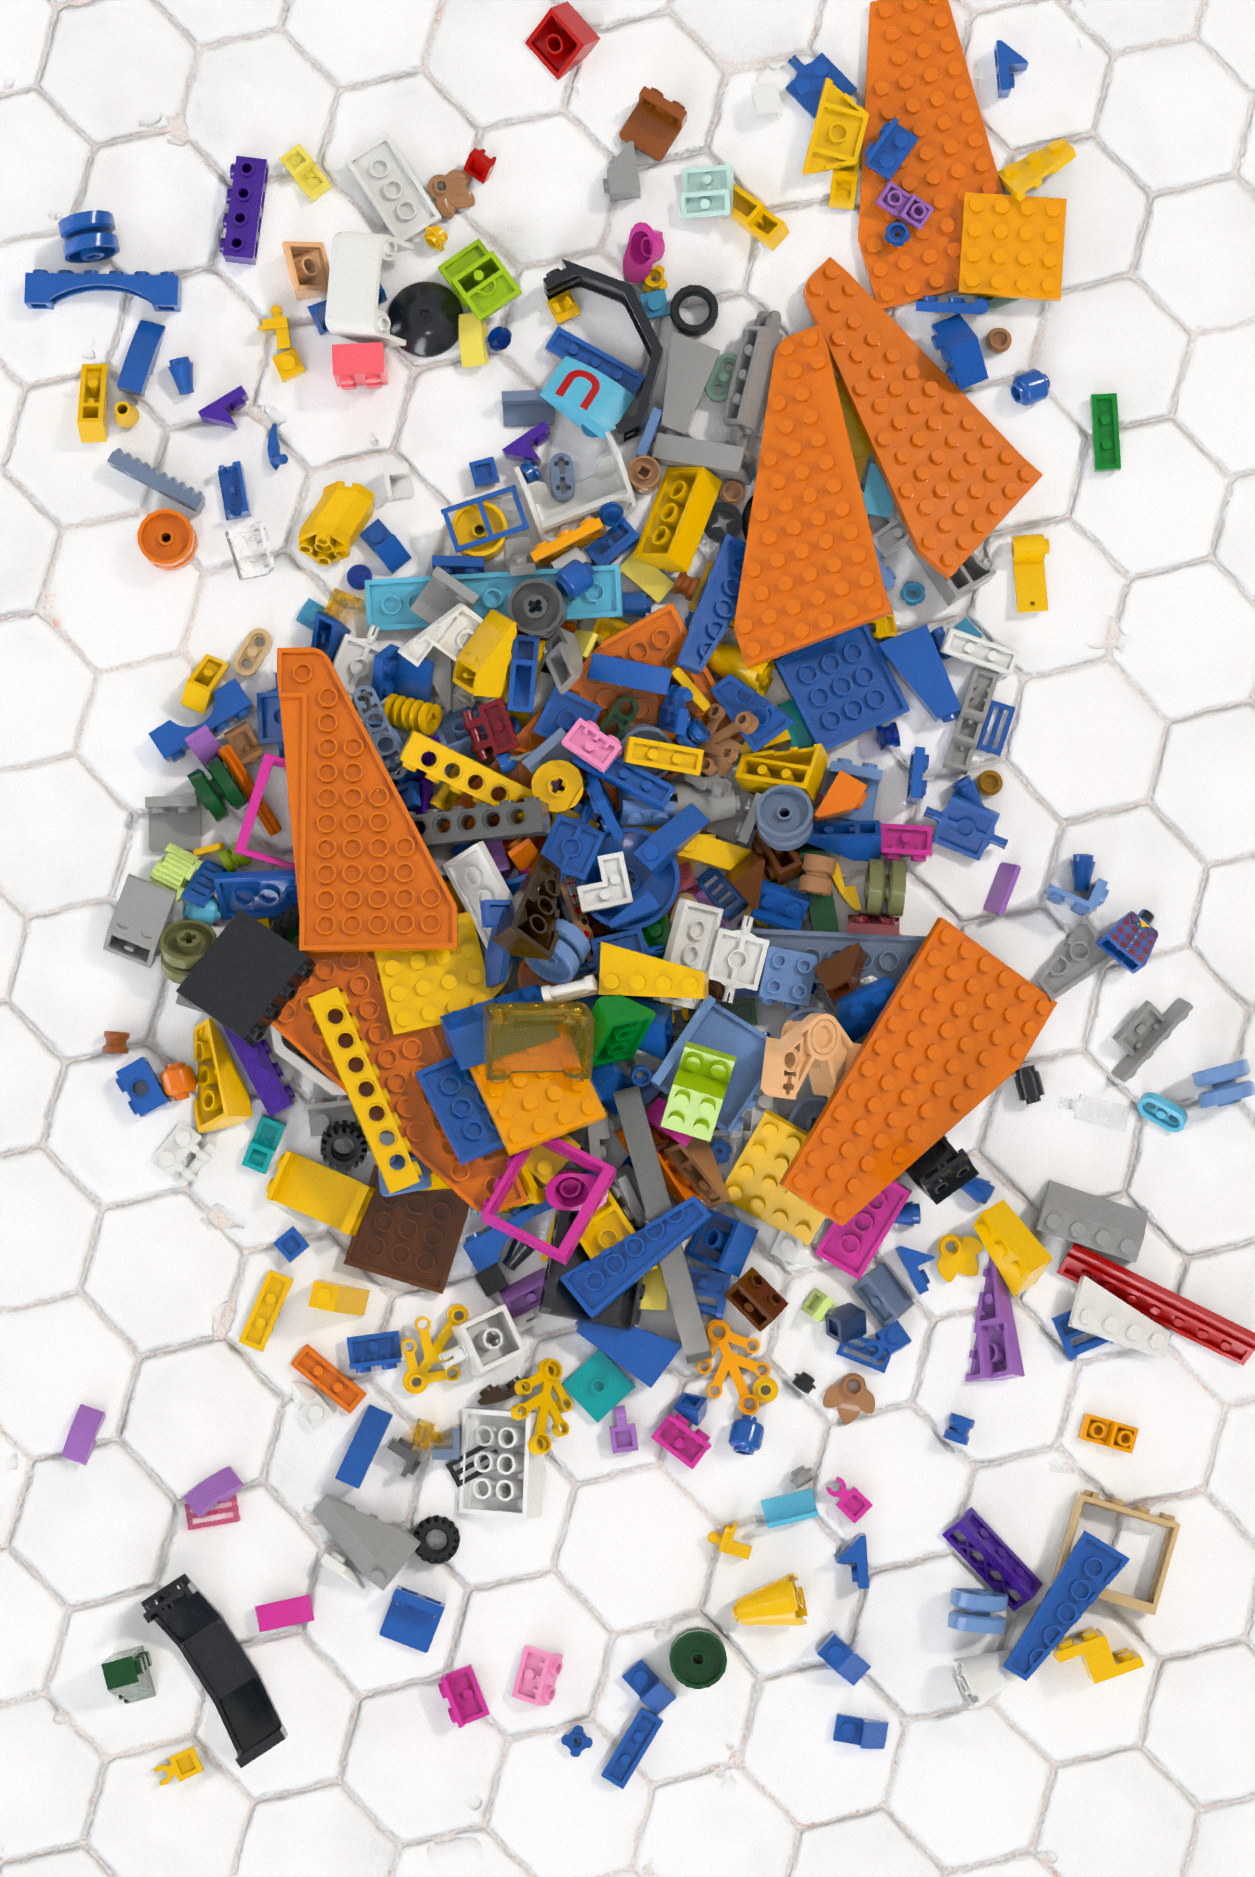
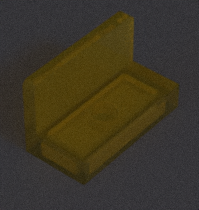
M334 588L324 612L340 620L346 605L364 613L366 605L362 599Z

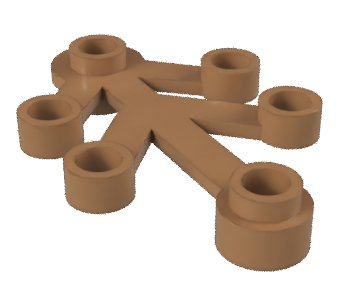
M715 703L708 709L710 719L706 726L711 734V738L706 743L699 744L698 749L704 750V753L720 757L728 763H733L738 758V751L730 745L722 747L717 744L739 731L745 734H752L758 728L759 720L749 711L740 712L736 716L735 722L716 732L720 720L724 718L726 711L722 706ZM692 716V717H690V721H692L694 718H696V719H698L699 721H701V722L704 724V721H703L702 719H700L699 717H697V716ZM704 758L701 771L706 775L714 774L717 769V763L710 758Z

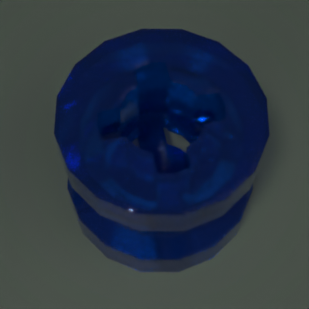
M891 722L888 726L884 727L879 725L875 728L880 751L885 750L889 746L895 748L901 746L896 722Z

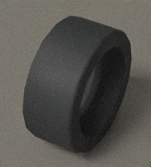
M688 285L681 288L674 295L671 301L670 318L679 332L687 336H700L706 334L714 327L718 318V302L715 295L708 288L701 285ZM691 296L703 298L709 307L707 319L698 325L685 323L679 314V307L682 301Z

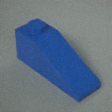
M691 803L653 833L633 854L656 877L711 821Z
M814 821L813 832L806 843L853 861L868 862L869 858L880 859V821Z

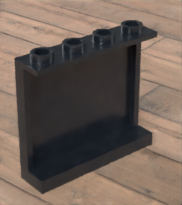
M239 909L177 988L176 992L186 1002L202 1010L253 1048L257 1042L262 1040L265 1031L271 1023L279 1018L282 1009L288 1001L296 996L298 988L312 975L316 963L306 953L299 951L290 942Z
M557 1210L550 1245L556 1248L560 1247L578 1214ZM633 1226L636 1232L642 1229L640 1227ZM578 1243L566 1265L548 1256L539 1313L630 1331L635 1325L639 1324L641 1310L638 1309L639 1299H643L645 1293V1284H642L643 1277L593 1319L559 1279L562 1275L585 1261L591 1260L581 1243Z

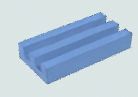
M653 407L636 452V457L648 456L662 418L661 409Z

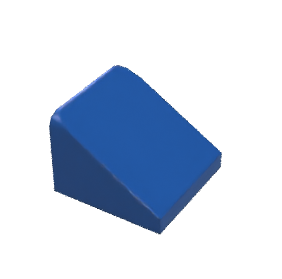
M683 1392L674 1404V1409L692 1424L699 1426L707 1412V1398Z

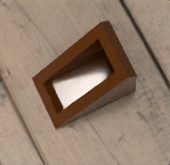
M752 851L724 876L753 909H758L765 859L758 852Z

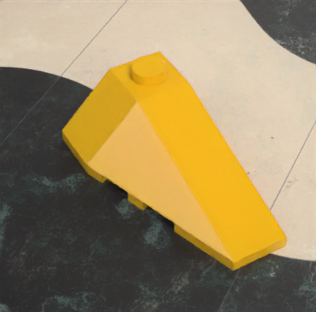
M208 1018L194 1027V1059L198 1062L197 1076H195L196 1084H198V1100H193V1110L198 1133L236 1126L253 1117L252 1105L244 1082L213 1018Z

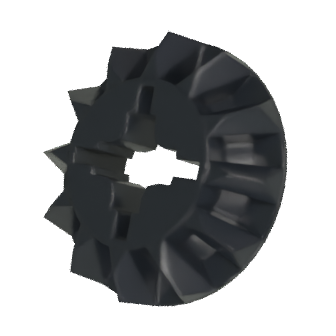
M726 502L715 503L704 529L705 534L710 540L721 543L726 533L720 526H715L718 523L719 513L723 520L732 519L726 524V533L737 537L743 525L741 513L732 504Z

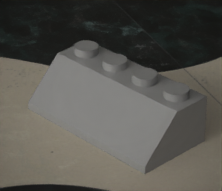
M1049 1180L1033 1229L1136 1263L1144 1240L1148 1213Z

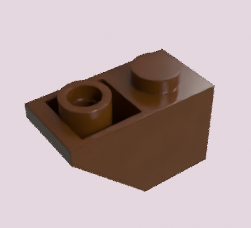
M859 942L845 947L840 953L821 961L818 966L813 968L833 1003L857 989L867 958Z

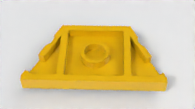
M826 78L824 81L801 173L804 176L855 166L858 162L869 113L861 106L856 105L847 93L840 91L830 78Z
M609 1189L606 1203L597 1209L579 1241L590 1259L636 1232ZM654 1266L651 1270L657 1269L658 1266Z

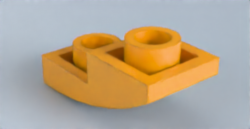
M1084 1413L1078 1438L1132 1454L1139 1428Z

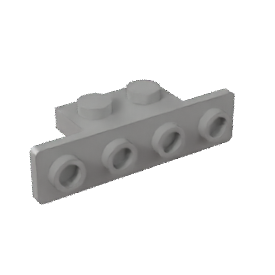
M1179 997L1162 1014L1150 1001L1146 1000L1112 1037L1127 1055L1112 1070L1111 1074L1124 1083L1134 1077L1141 1065L1153 1056L1159 1045L1167 1040L1178 1024L1188 1017L1189 1012L1194 1006Z

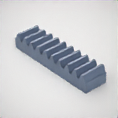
M121 448L116 449L114 452L112 451L107 460L112 468L198 514L201 513L205 506V496L201 491L196 493L192 486L187 489L184 482L181 481L178 484L175 477L172 476L169 479L166 472L160 474L156 467L152 469L147 462L143 464L138 457L134 459L130 453L124 454Z

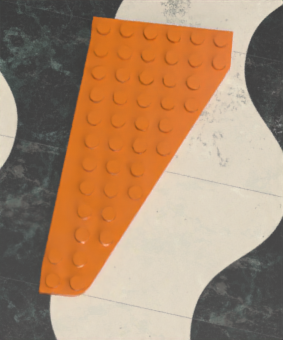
M829 257L807 280L803 289L804 302L814 324H820L833 367L916 553L945 579L949 580L1039 481L1043 474L1011 445L954 383L949 381L948 377L884 309L878 308L876 301L842 266Z
M820 324L786 337L779 343L774 354L733 628L748 669L894 613L884 587L834 375L832 359Z
M314 647L277 648V681L300 919L299 951L312 953L458 950V907L332 662L323 651Z
M373 951L306 953L316 963V967L312 975L298 988L296 996L288 1001L282 1009L279 1018L273 1021L271 1025L346 1093L308 1003L309 998L337 986L340 992L345 991L350 1005L346 1008L350 1016H356L360 1026L357 1034L360 1041L365 1039L371 1054H368L367 1057L370 1064L375 1063L379 1070L381 1078L377 1079L381 1089H387L391 1099L388 1107L391 1113L396 1112L402 1126L398 1130L401 1137H407L412 1149L410 1152L470 1207L481 1213L480 1210L484 1205V1200L486 1198L490 1199L495 1191L493 1190V1185L498 1176L503 1177L508 1169L505 1166L509 1156L504 1148H501L461 1166L415 1077V1072L453 1056L444 1041L442 1025L392 1035ZM333 1010L329 1012L328 1020L333 1024H338L343 1020V1015L341 1012ZM344 1034L338 1038V1043L342 1048H349L353 1045V1039L351 1036ZM355 1058L349 1061L348 1067L352 1072L357 1073L362 1071L363 1063L360 1059ZM362 1083L359 1086V1093L364 1097H369L374 1092L373 1086L369 1083ZM373 1107L369 1110V1115L376 1121H380L384 1117V1112L379 1107ZM519 1176L516 1178L498 1212L528 1201Z

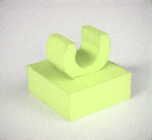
M815 1287L800 1309L818 1322L821 1320L826 1322L824 1315L829 1308L833 1309L836 1306L833 1304L834 1300Z

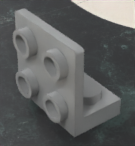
M436 566L431 573L433 577L410 609L429 624H432L460 602L470 610H473L482 597Z
M731 786V790H734V795H740V810L736 811V816L710 823L703 830L746 847L757 821L756 806L762 794L756 792V795Z
M197 795L145 797V807L149 810V849L151 851H165L169 843H173L184 850L201 848V803Z
M348 1095L336 1096V1101L328 1102V1099L325 1097L310 1099V1104H304V1110H308L311 1137L322 1136L323 1132H326V1128L329 1125L333 1127L336 1121L342 1124L343 1120H347L348 1125L351 1124V1121L356 1123V1127L360 1125Z

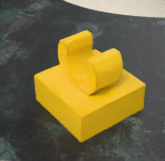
M569 290L546 302L558 326L581 314Z
M894 613L867 623L870 625L876 624V632L872 633L874 638L891 639L898 636Z

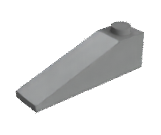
M329 1494L322 1498L312 1512L359 1571L383 1591L421 1543L401 1526L395 1523L391 1525L378 1520V1516L372 1513L369 1515L356 1510L354 1505Z

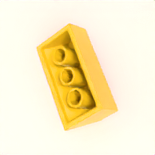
M704 466L667 467L633 558L668 572L688 573L723 481Z

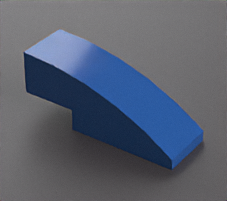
M140 320L118 379L117 388L119 391L141 397L145 396L150 375H153L166 326Z
M516 635V638L513 640L507 711L533 713L540 640L538 636Z
M592 652L587 678L667 695L672 669Z
M369 1404L335 1479L357 1489L361 1487L393 1414Z

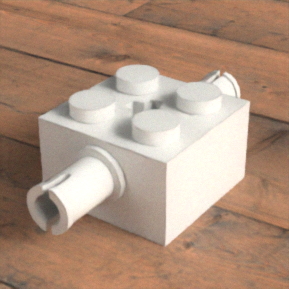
M501 1304L451 1327L458 1341V1346L438 1355L440 1361L450 1358L442 1362V1366L444 1369H448L466 1360L473 1375L482 1374L527 1352L519 1333L538 1325L536 1318L526 1322V1320L534 1317L535 1314L532 1310H528L526 1313L512 1319L506 1305ZM487 1335H491V1336H492V1340H490L489 1343L487 1344V1342H486Z

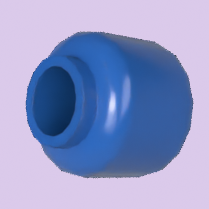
M1028 370L1014 377L1010 387L1011 395L1017 403H1021L1024 406L1033 405L1046 399L1050 381L1047 375L1042 374L1039 370Z
M574 559L558 570L555 583L564 596L578 598L594 585L592 575L595 572L588 562L582 563Z
M742 1415L741 1419H736L731 1423L728 1443L734 1448L733 1451L735 1453L754 1455V1452L762 1447L764 1427L757 1422L756 1417Z

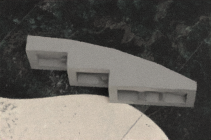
M978 667L974 668L961 706L962 710L958 715L942 765L943 768L967 775L999 674Z

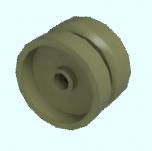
M869 858L864 882L865 914L879 915L882 912L883 901L886 900L887 914L889 916L902 917L906 893V861L892 860L889 863L888 875H885L883 859Z
M180 920L170 924L163 930L160 936L161 970L165 977L177 984H181L216 940L217 935L212 927L198 920Z

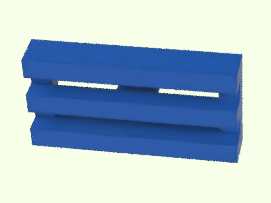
M991 700L975 748L976 750H982L985 753H991L998 757L1001 756L1016 707ZM994 707H997L999 709L988 744L985 746L983 741ZM1007 710L1009 712L997 749L992 748L1003 711Z
M863 1336L856 1338V1340L863 1343L870 1341V1339ZM850 1342L839 1343L840 1345L836 1351L837 1355L885 1373L891 1358L887 1353L885 1357H880L879 1360L883 1361L882 1366H879L843 1350L846 1346L870 1357L875 1355V1352L870 1350L864 1351L862 1347Z

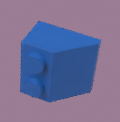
M707 1208L713 1217L693 1233L685 1255L739 1278L759 1229Z

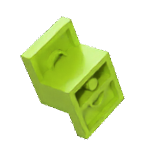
M479 238L437 267L467 310L471 309L480 323L522 295V290L493 250L489 252Z
M686 1041L660 1126L711 1142L737 1057Z

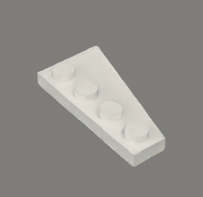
M1085 1275L1080 1276L1068 1323L1069 1327L1158 1358H1165L1171 1332Z

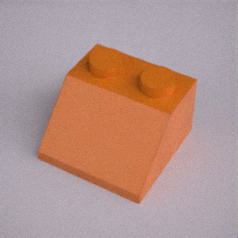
M840 770L814 814V821H824L851 814L854 808L860 810L868 796V793L864 792L868 785Z

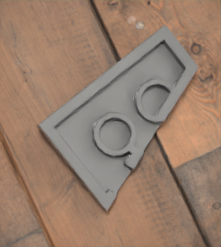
M1087 916L1084 917L1037 979L1038 984L1051 1001L1114 960V958L1095 944L1101 936Z

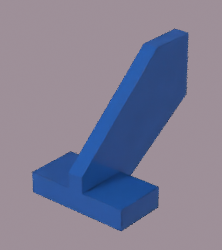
M483 900L480 902L482 928H491L484 961L486 988H494L506 982L510 954L492 941L501 918L512 900Z

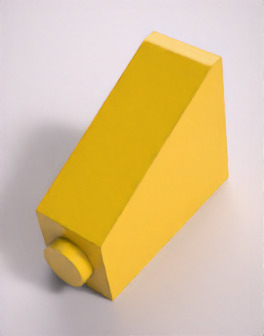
M317 1279L313 1283L308 1307L364 1316L370 1290Z

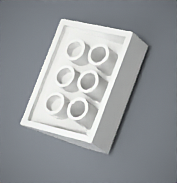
M463 1408L461 1456L463 1455V1461L460 1462V1468L463 1467V1473L460 1474V1480L463 1479V1485L459 1487L458 1513L520 1519L542 1517L544 1454L535 1455L529 1451L527 1446L530 1437L535 1432L538 1411H531L527 1418L517 1421L512 1418L511 1410ZM480 1445L489 1446L466 1459V1453ZM494 1449H497L498 1454H496L495 1452H491V1451L494 1450ZM487 1455L489 1459L480 1463L482 1456ZM474 1461L475 1466L465 1471V1465ZM476 1471L483 1473L464 1484L465 1477Z

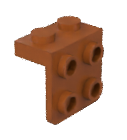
M643 86L639 93V102L619 132V138L626 143L633 141L635 149L660 162L664 159L686 124L687 111H685V107L681 103L674 100L670 102L665 99L663 93L653 87L649 89Z

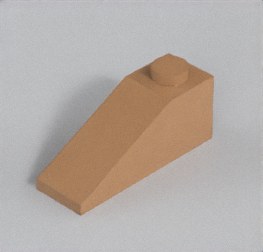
M693 1137L685 1148L672 1138L663 1151L707 1206L712 1208L728 1202L730 1198L709 1142Z

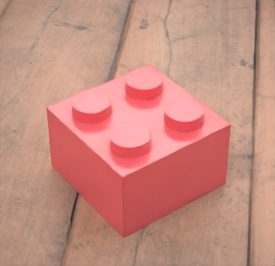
M383 342L332 345L333 377L337 387H341L343 390H355L357 386L367 385L369 389L382 388V385L388 384L387 354Z

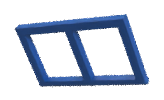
M516 485L440 510L444 516L456 553L529 529L516 491ZM512 492L522 525L493 534L482 501ZM477 503L488 536L459 546L448 513Z

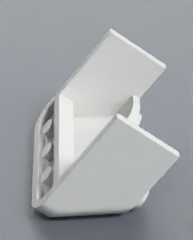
M342 231L334 234L331 244L325 313L326 327L331 333L357 343L383 342L385 348L406 346V340L390 335L391 322L388 315L378 309L382 260L391 261L395 258L397 252L414 250V245L386 234Z
M610 431L605 432L611 452L600 456L596 460L595 470L597 475L575 483L574 496L569 502L561 503L556 501L552 496V492H549L547 485L541 481L527 484L519 466L514 467L523 496L542 542L547 540L550 543L558 539L556 535L566 529L573 531L581 527L579 523L587 518L594 517V519H597L599 509L608 502H617L622 506L624 511L623 518L635 511L637 506L621 452ZM563 487L559 490L562 495H565L566 491L570 489Z

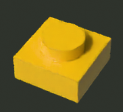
M295 347L272 357L282 382L306 373Z

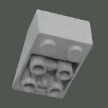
M129 873L110 921L103 950L151 968L160 955V936L169 925L177 892Z

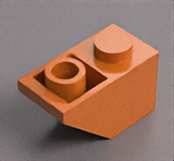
M529 837L524 841L522 838H518L507 846L510 851L506 856L519 874L525 868L532 866L539 855Z

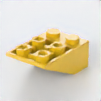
M491 609L458 654L452 681L472 695L501 698L502 692L506 687L507 668L512 659L511 649L513 640L517 635V622L497 610Z

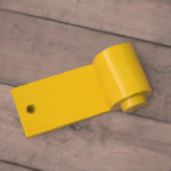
M1043 534L1012 536L1011 551L1017 613L1047 612L1049 609L1044 559L1045 554L1050 552L1049 539H1044Z

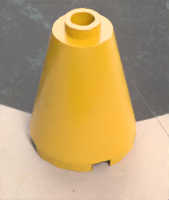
M718 643L706 666L723 678L733 674L764 697L773 681V678L770 677L772 669L776 670L773 663L779 657L748 669L739 646Z
M796 1573L787 1574L737 1599L736 1605L733 1606L735 1620L740 1621L742 1625L801 1626L807 1624V1620L803 1619L804 1616H808L806 1600L802 1587H797L795 1581L799 1580Z

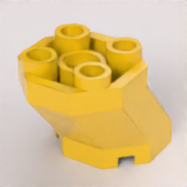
M337 481L324 487L321 499L300 529L298 550L301 553L306 554L313 560H316L318 564L324 566L330 565L331 562L336 563L350 556L351 547L373 516L375 507L374 493L361 484L352 483V487L344 486L345 482Z

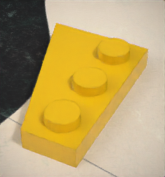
M1064 138L1052 141L1048 146L1031 152L1025 158L1015 163H1010L997 171L1000 183L1020 202L1026 197L1025 192L1031 187L1036 189L1043 184L1041 179L1047 174H1055L1076 157L1075 150Z

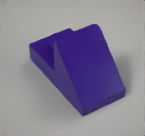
M241 385L199 410L198 413L203 422L237 430L238 428L228 412L231 410L236 412L242 409L249 398Z
M543 421L502 449L504 457L523 462L526 458L536 465H541V460L532 447L534 445L540 447L549 440L548 436L551 434L549 426Z

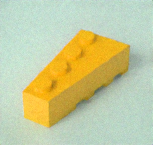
M601 942L599 995L708 999V972Z

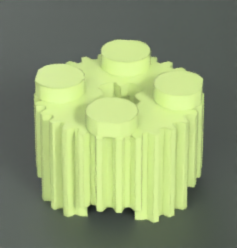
M169 843L165 849L168 853L156 863L150 878L152 883L177 892L175 901L179 903L182 899L183 891L189 884L188 880H191L202 864V861L198 860L199 857L173 843Z

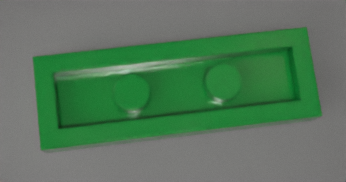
M1117 393L1091 394L1094 472L1120 471L1121 456Z

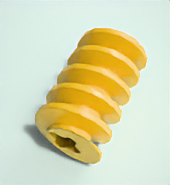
M395 693L390 694L385 701L384 712L391 726L408 731L413 729L424 735H431L438 729L441 723L442 710L438 704L424 703L422 700H415L414 698L407 699L405 696H398Z

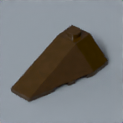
M543 854L537 856L501 918L492 941L512 956L549 960L559 940L556 920L559 918L560 910H557V897L560 895L561 868Z

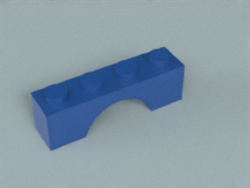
M235 678L213 692L214 708L211 715L203 723L193 727H184L168 720L148 733L167 762L171 760L177 762L185 757V751L190 749L185 738L204 725H207L212 733L218 735L226 731L230 727L229 723L233 720L238 719L240 721L251 714L250 710L254 706Z

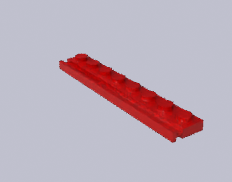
M1073 1243L1058 1267V1274L1078 1284L1080 1276L1085 1275L1154 1322L1242 1366L1245 1365L1255 1351L1254 1332L1076 1243Z

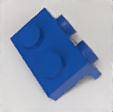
M399 1330L347 1337L350 1361L349 1370L356 1369V1374L371 1372L372 1366L381 1365L382 1370L398 1368L397 1363L403 1361Z

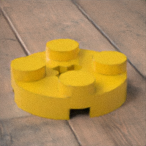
M549 760L540 765L534 772L531 780L533 796L540 797V800L548 803L549 811L552 812L565 811L574 807L581 799L584 790L583 779L579 770L573 764L564 760ZM559 778L562 779L561 785L564 786V790H558L556 793H553V787L550 785L551 781H557Z

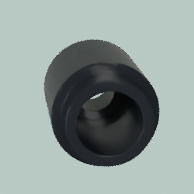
M1035 1065L1017 1069L1014 1081L1020 1101L1025 1100L1026 1105L1042 1101L1040 1096L1045 1095L1040 1073L1036 1071Z

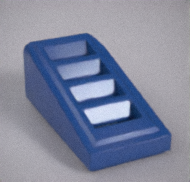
M205 859L183 891L181 898L201 908H205L216 894L213 882L214 874L227 872L226 868Z
M709 867L694 880L715 907L724 909L723 916L728 922L732 921L748 907L746 901L718 869ZM716 875L718 879L706 888L704 884ZM723 883L724 887L712 895L711 892ZM730 891L731 895L722 903H719L718 900ZM737 900V902L734 905H732L727 911L725 910V908H727L731 903Z
M646 891L608 922L607 928L610 931L619 929L658 912L661 906L650 892Z

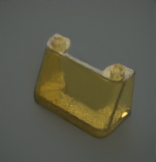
M580 1002L485 1004L483 1006V1035L486 1080L500 1084L505 1083L506 1079L511 1078V1073L562 1072L572 1082H583L584 1079H592L595 1018L589 1007Z

